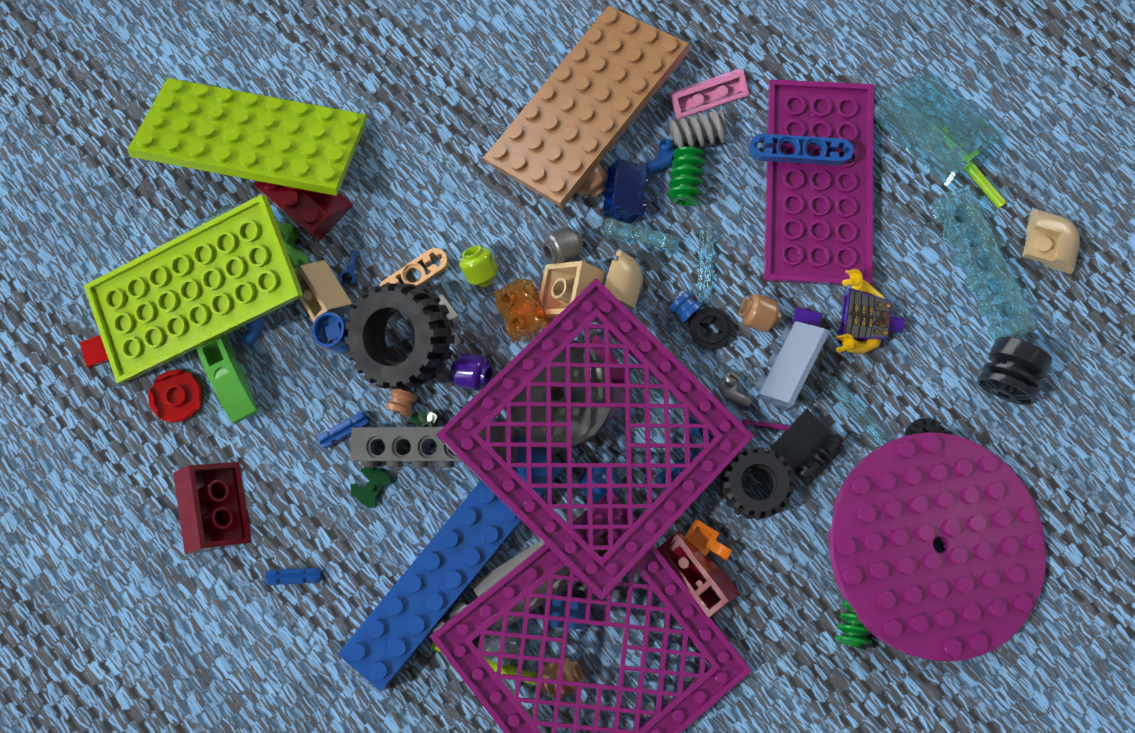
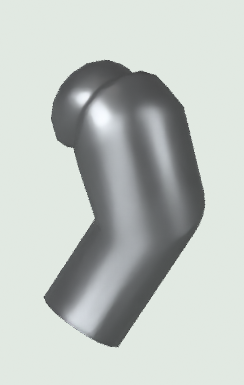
M732 372L725 373L720 380V387L725 400L747 410L752 397L739 392L736 374Z

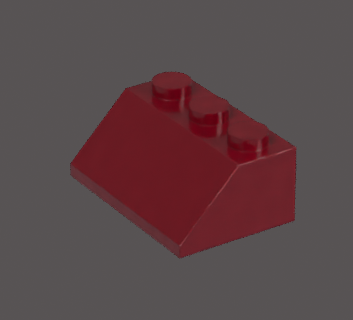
M256 181L254 184L260 194L267 196L270 203L317 243L353 206L339 192L335 196Z
M239 462L188 465L173 473L185 555L251 543Z

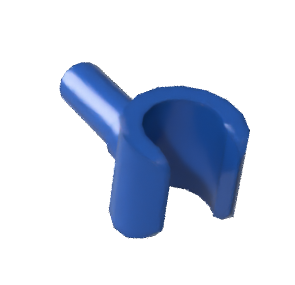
M357 250L351 251L347 270L340 273L339 280L342 284H344V278L348 274L352 275V286L357 282V275L354 273L358 254Z

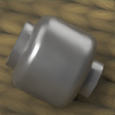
M565 226L545 236L542 250L550 263L570 262L581 255L583 239L577 231L574 232L570 227Z

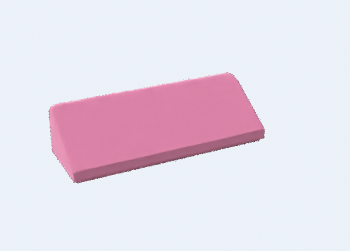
M741 69L667 93L677 120L750 95L744 70Z

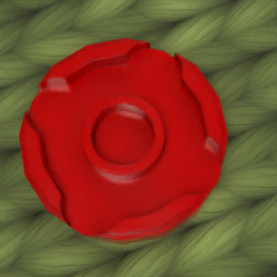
M179 369L169 370L159 375L149 390V406L153 413L163 421L171 423L185 422L194 417L200 410L204 399L203 387L199 380L191 373Z

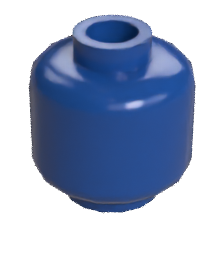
M587 468L582 472L578 484H587ZM592 468V484H607V468ZM612 471V484H618L619 476ZM580 488L581 494L587 497V488ZM592 488V501L596 502L607 493V488ZM612 488V492L616 497L621 488Z

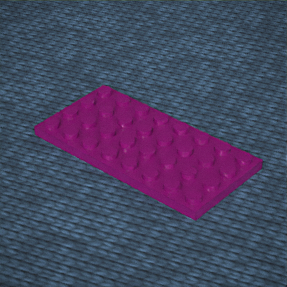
M769 80L767 134L846 139L853 145L854 152L848 163L842 166L766 161L763 282L843 286L842 281L850 279L846 270L858 269L861 271L863 279L870 285L873 284L874 84ZM773 143V154H775V147L777 143ZM784 143L780 146L782 153L786 155H791L795 152L794 147L789 143ZM810 145L807 147L809 155L816 157L821 154L818 146ZM827 146L825 157H828L830 153L828 152L829 146ZM840 147L835 151L839 153V157H843L845 154Z

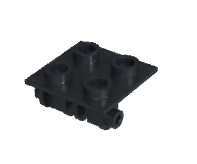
M806 408L770 448L778 456H782L785 459L783 462L786 465H790L792 471L809 486L843 450L844 446L842 443L844 440L838 434L833 435Z

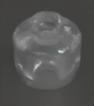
M494 624L486 629L498 631ZM506 627V632L518 633L516 630ZM485 634L483 651L499 652L501 636ZM505 637L503 653L519 654V638ZM483 656L486 660L494 663L498 662V657ZM503 658L502 665H508L512 658Z

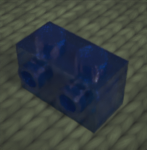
M618 158L608 167V180L606 182L602 216L631 224L644 214L646 208L644 193L649 182L648 177H646L647 166Z

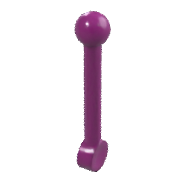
M747 419L742 420L743 425L787 430L790 426Z

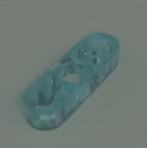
M613 220L605 221L602 236L607 239L631 245L635 243L644 245L643 248L670 255L677 253L680 241L677 237L670 234Z

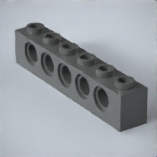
M352 427L350 461L361 462L360 467L376 468L377 462H386V467L402 468L403 463H411V467L428 468V463H437L438 468H454V463H463L436 436L443 427ZM486 427L478 434L485 442ZM490 427V442H506V427ZM511 427V442H518V429ZM435 441L437 444V450L432 455L430 452V446ZM384 442L385 450L381 454L379 451L380 444ZM410 442L411 449L406 454L404 448L406 443ZM491 447L506 462V447ZM511 447V463H517V447Z

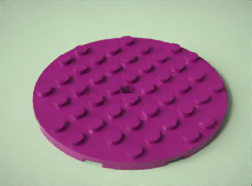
M928 432L903 436L881 445L868 456L862 458L848 474L833 505L834 513L831 529H829V553L835 580L843 598L847 599L857 615L856 618L869 632L895 650L906 655L932 661H961L982 656L998 648L1016 634L1030 616L1039 598L1045 575L1046 546L1043 526L1034 501L1016 473L1003 460L971 440L956 435ZM936 537L945 542L941 553H938L933 547V541Z

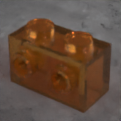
M518 278L493 293L496 299V307L506 323V332L513 342H526L533 339L550 323L532 280Z

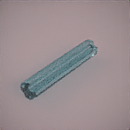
M701 227L699 231L697 302L701 304H710L712 300L714 228Z
M833 376L824 384L828 392L875 444H880L888 437L887 432L836 376Z

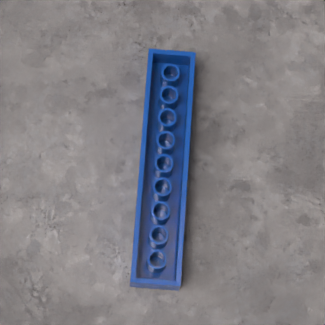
M520 434L518 435V442L526 443V439ZM517 447V463H526V447ZM531 447V463H547L546 453L539 447ZM551 457L552 463H558ZM512 468L527 483L526 468ZM531 468V484H547V468ZM552 468V484L563 473L564 468ZM480 481L339 651L338 655L380 692L386 690L431 635L433 628L449 613L471 586L470 584L480 575L522 521ZM532 488L541 498L547 492V488Z

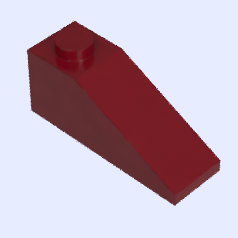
M679 531L675 532L657 548L689 589L690 594L708 618L721 612L741 596L726 574Z

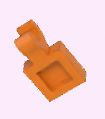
M697 519L694 520L685 535L705 556L710 551L713 555L726 562L732 552L731 549L716 541L720 534L719 532Z

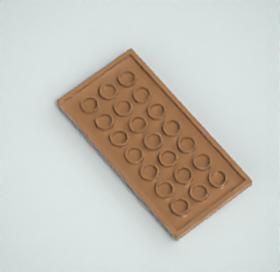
M608 6L483 157L484 161L540 196L564 208L690 51L689 43Z

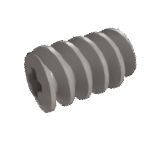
M722 109L719 110L718 116L714 111L709 112L708 118L704 113L699 114L698 121L694 115L689 116L688 123L684 118H679L678 124L674 120H670L671 140L673 145H677L678 148L684 147L685 143L689 147L694 148L695 141H698L702 148L704 147L705 139H708L709 143L714 145L715 137H718L720 142L724 143L726 123Z

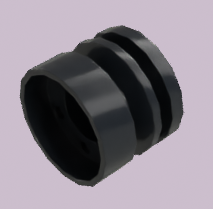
M999 337L995 339L989 353V360L991 362L984 364L983 373L979 375L977 383L983 390L1005 401L1019 405H1032L1037 398L1036 393L1041 389V383L1038 380L1046 377L1052 364V357L1046 351L1030 342L1012 337Z

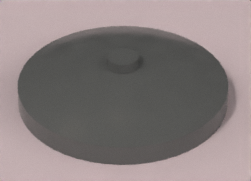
M573 340L571 343H580V342ZM570 348V363H585V348ZM565 349L552 362L565 363ZM590 349V363H604L600 356ZM550 367L551 382L566 383L565 368ZM546 368L531 382H546ZM570 368L571 383H585V368ZM590 368V383H605V368ZM526 387L511 402H526ZM531 387V402H546V387ZM551 387V402H566V387ZM571 388V403H586L585 388ZM590 388L591 403H605V388ZM610 388V403H613L614 389ZM511 407V422H526V407ZM531 407V422H546V407ZM551 407V422L566 423V407ZM571 407V448L579 446L594 437L606 423L612 408ZM513 427L518 429V433L526 439V427ZM531 427V443H546V427ZM551 427V443H566V427ZM551 447L553 450L566 449L565 447Z

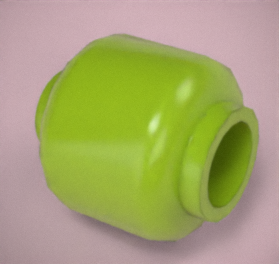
M479 245L465 250L459 263L467 282L471 285H480L481 287L490 285L494 281V277L499 269L492 252L488 248H483Z

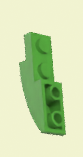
M227 334L196 348L208 379L231 422L236 424L258 413L244 370L236 361Z

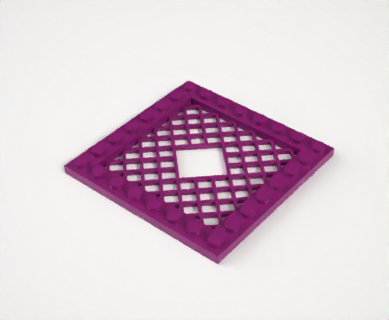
M597 278L436 434L600 600L607 596L754 437ZM595 319L599 324L590 323ZM589 329H604V344H590ZM584 330L585 343H571ZM609 334L619 344H609ZM570 348H585V363H570ZM565 349V363L552 362ZM590 349H604V363H590ZM609 349H624V364H610ZM629 354L639 364H629ZM550 367L565 368L566 383L551 382ZM546 368V382H531ZM570 368H585V383H571ZM590 368H605V383H590ZM610 368L624 369V383H610ZM629 369H643L644 384H630ZM649 374L659 384H649ZM526 387V402H511ZM531 387H546V402H531ZM551 387H566V402H551ZM571 388H585L586 403H571ZM590 388H605V403H591ZM610 388H625V403H610ZM630 388L644 389V403H630ZM649 389H663L664 404H650ZM669 394L679 404H669ZM506 407V422H491ZM511 407H526V422H511ZM531 407H546V422H531ZM551 407H566V423L551 422ZM571 407L625 408L626 463H572ZM630 408H644L645 423H630ZM650 408L664 409V424L650 423ZM669 409H683V424L669 423ZM689 414L699 424H689ZM485 427L486 442L478 435ZM490 427H506V442H490ZM511 427H526V443L511 442ZM531 427H546V443H531ZM551 427H566V443H551ZM631 428H645V443H631ZM650 428H664L665 443H651ZM670 428H684V444L670 443ZM689 428L703 429V444H689ZM708 433L713 437L710 441ZM491 447H506V462ZM511 447H526V463H511ZM531 447H546L547 463H531ZM551 447H565L567 463H552ZM631 448H645L646 463H631ZM651 448H665V464L651 463ZM670 448H684L685 464H671ZM690 448H702L690 461ZM512 468H526L527 483ZM531 468H547V484H531ZM552 468H567V484H552ZM572 468H587V484H572ZM592 468H607V484H592ZM612 468H626L627 484H612ZM632 468H646V484H632ZM651 468H665L666 484H652ZM671 468H684L671 481ZM532 488H547V503ZM552 488H567V504H552ZM572 488H587V504H572ZM592 488H607V504H592ZM612 488H627V504H612ZM632 488H646L647 504H632ZM652 488H665L652 501ZM633 508H646L633 522ZM553 509H567V523ZM572 509H587L588 525H573ZM593 509H607L608 525H593ZM613 509H627L628 525H613ZM573 529H588V544ZM593 529H608V545L593 546ZM613 529H626L613 543ZM594 550H606V552L600 557Z
M612 492V504H622ZM607 493L594 504H607ZM587 509L573 520V525H588ZM593 509V525H608L607 509ZM613 509V525H628L626 509ZM573 529L588 544V529ZM593 529V546H598V542L608 543V539L599 538L605 532L608 534V529ZM613 529V543L626 529ZM543 544L430 635V638L504 733H542L537 726L552 727L551 733H556L557 728L572 729V733H577V729L592 731V733H597L598 731L609 733H681L752 671L710 617L708 618L690 594L689 589L654 545L630 570L629 583L619 582L616 585L628 587L626 603L612 602L613 589L607 594V601L592 599V591L589 588L587 599L572 597L573 581H582L578 577H574V573L571 570L569 576L555 574L565 564ZM635 570L647 585L634 583ZM553 578L568 580L567 596L551 595ZM548 579L547 594L531 593ZM633 588L648 589L646 605L631 604ZM652 593L655 594L664 607L651 606ZM526 597L524 613L509 611ZM531 597L546 599L544 615L529 613ZM551 599L566 601L564 617L549 615ZM571 601L586 603L584 619L569 618ZM591 604L606 605L604 621L589 620ZM611 606L626 607L624 624L609 622ZM631 608L646 610L644 626L629 624ZM651 610L665 612L664 628L649 626ZM670 615L682 630L669 629ZM503 616L501 631L486 630ZM508 616L523 617L522 633L506 632ZM528 618L544 619L542 636L526 634ZM548 620L564 622L562 638L547 636ZM569 622L624 628L618 686L562 680ZM629 629L643 630L642 646L627 645ZM649 631L663 632L662 648L647 647ZM668 633L683 634L681 650L667 649ZM485 634L501 636L499 652L483 651ZM480 635L479 648L477 649L472 641ZM505 637L521 638L519 654L503 653ZM688 638L699 652L687 651ZM526 639L541 640L540 656L524 655ZM546 641L561 642L560 659L544 657ZM627 649L641 651L640 667L625 666ZM646 652L661 653L660 669L645 668ZM666 654L681 655L679 671L665 670ZM483 656L498 657L496 672ZM686 656L700 657L699 673L685 672ZM503 658L518 659L517 675L501 674ZM523 660L539 661L537 677L521 676ZM705 660H706V661L708 662V664L710 665V666H709L708 668H706V669H705ZM544 662L559 663L557 680L542 678ZM624 670L639 672L638 688L623 686ZM644 672L659 674L657 690L643 688ZM664 674L679 676L677 692L663 690ZM684 676L695 677L694 680L683 688ZM501 679L516 680L514 696ZM521 681L536 682L535 699L519 697ZM541 683L557 684L555 701L539 699ZM562 685L577 687L575 703L560 701ZM582 687L597 689L595 705L580 703ZM602 689L617 691L615 707L600 705ZM622 691L637 693L635 709L621 707ZM642 693L657 695L655 711L641 709ZM662 695L674 696L661 707ZM519 702L534 704L532 719ZM539 704L554 706L552 722L537 720ZM559 706L574 708L573 724L557 722ZM580 708L595 710L593 726L578 724ZM600 710L615 712L613 728L598 726ZM620 712L635 714L633 730L618 728ZM640 714L652 715L639 726Z

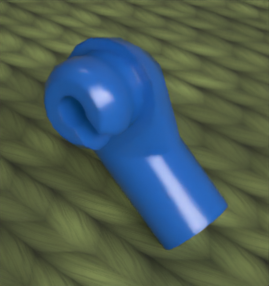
M262 317L246 324L247 331L240 340L251 348L264 329Z

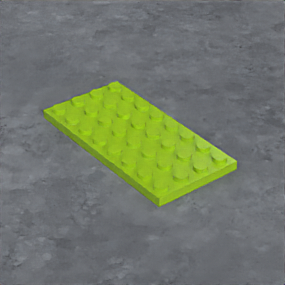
M167 78L127 150L129 156L133 158L337 196L366 126L367 116L366 114Z
M262 194L84 285L115 380L118 384H124L304 297L268 198Z

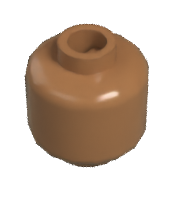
M600 164L597 165L577 190L581 196L584 197L590 194L594 198L605 190L603 184L607 182L608 176Z
M753 294L751 297H746L739 311L743 324L760 332H768L772 327H777L782 316L781 312H779L777 301L761 294Z
M565 657L562 680L584 681L582 670L577 661H572L570 658ZM549 662L545 664L542 678L557 680L559 663ZM541 683L542 691L555 699L557 684ZM562 685L560 699L575 694L577 687Z

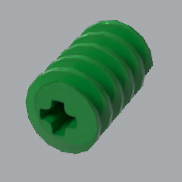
M680 147L673 152L674 160L671 166L673 170L670 174V190L667 195L673 203L680 206L700 205V200L693 196L701 195V190L695 188V186L703 184V181L697 177L704 175V170L698 168L705 165V160L699 158L705 154L704 151L693 147Z
M843 602L842 606L849 613H841L839 617L847 623L837 625V629L843 632L844 635L835 636L834 639L841 644L867 650L862 646L863 644L872 643V640L865 636V633L871 632L856 618L857 615L850 604Z

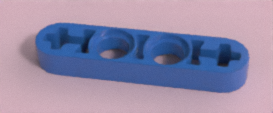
M758 134L754 136L748 149L750 156L758 161L832 166L845 165L854 152L853 145L846 139ZM758 143H763V147H765L764 152H759ZM773 143H777L775 147V154L772 153ZM784 143H789L794 147L795 152L791 155H786L782 153L780 146ZM816 145L820 148L821 154L816 157L811 156L807 152V147ZM827 146H829L828 152L830 153L828 157H825ZM838 147L842 148V152L845 153L843 157H839V153L835 152Z

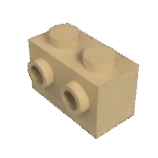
M325 260L300 265L296 270L295 274L304 297L300 298V301L313 322L318 316L327 312L342 316L352 304Z

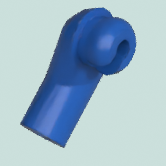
M661 140L659 142L657 158L645 164L650 175L671 166L674 159L673 152L675 151L672 140Z

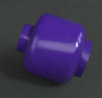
M464 353L457 360L453 361L450 373L458 387L480 391L491 381L493 368L489 365L487 358Z

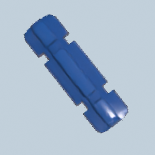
M360 411L353 415V419L348 418L330 428L329 432L326 430L319 434L318 441L324 449H327L334 445V441L339 442L350 436L352 427L368 426L370 424L369 419L363 411Z
M304 568L281 569V572L279 570H267L265 573L266 585H279V583L281 585L305 584L306 582L319 583L321 581V570L319 568H308L307 570Z

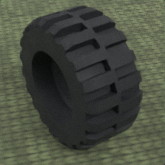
M383 284L382 286H375L369 289L368 294H362L357 299L359 305L352 306L349 315L352 316L351 320H346L345 329H348V336H345V345L349 344L350 348L347 354L350 360L355 361L354 368L359 374L365 373L364 379L368 382L376 383L378 387L384 389L391 388L392 390L423 385L424 382H430L436 378V373L442 372L446 367L444 360L451 358L453 351L449 349L450 344H455V335H451L450 329L454 328L452 319L447 318L449 310L446 305H439L441 299L435 293H429L427 288L415 286L414 284ZM397 310L402 311L408 316L415 331L414 348L404 362L392 355L385 340L387 322Z

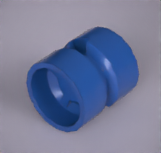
M332 312L321 314L316 318L312 326L313 339L322 347L339 353H347L350 351L349 344L345 345V336H348V329H345L346 320L350 319Z

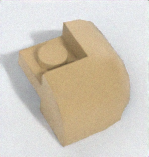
M1036 208L1031 210L1025 233L1027 238L1022 257L1045 263V267L1072 274L1080 248V233L1074 223L1060 215Z
M617 250V261L612 260L605 287L626 308L634 310L639 292L642 291L643 274L639 264L633 257Z

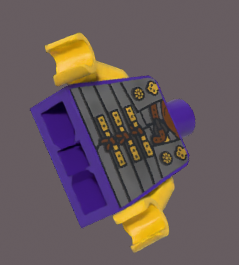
M858 269L846 270L850 279L843 280L842 284L846 287L852 286L853 289L849 288L844 294L839 336L835 337V339H839L838 343L842 344V346L837 347L836 351L838 353L847 351L862 355L878 348L888 338V332L902 333L905 326V318L891 316L892 303L886 300L884 295L863 279L861 271Z

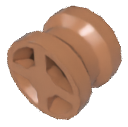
M402 389L391 390L392 398L390 402L386 403L385 409L411 417V407L417 401L418 396Z

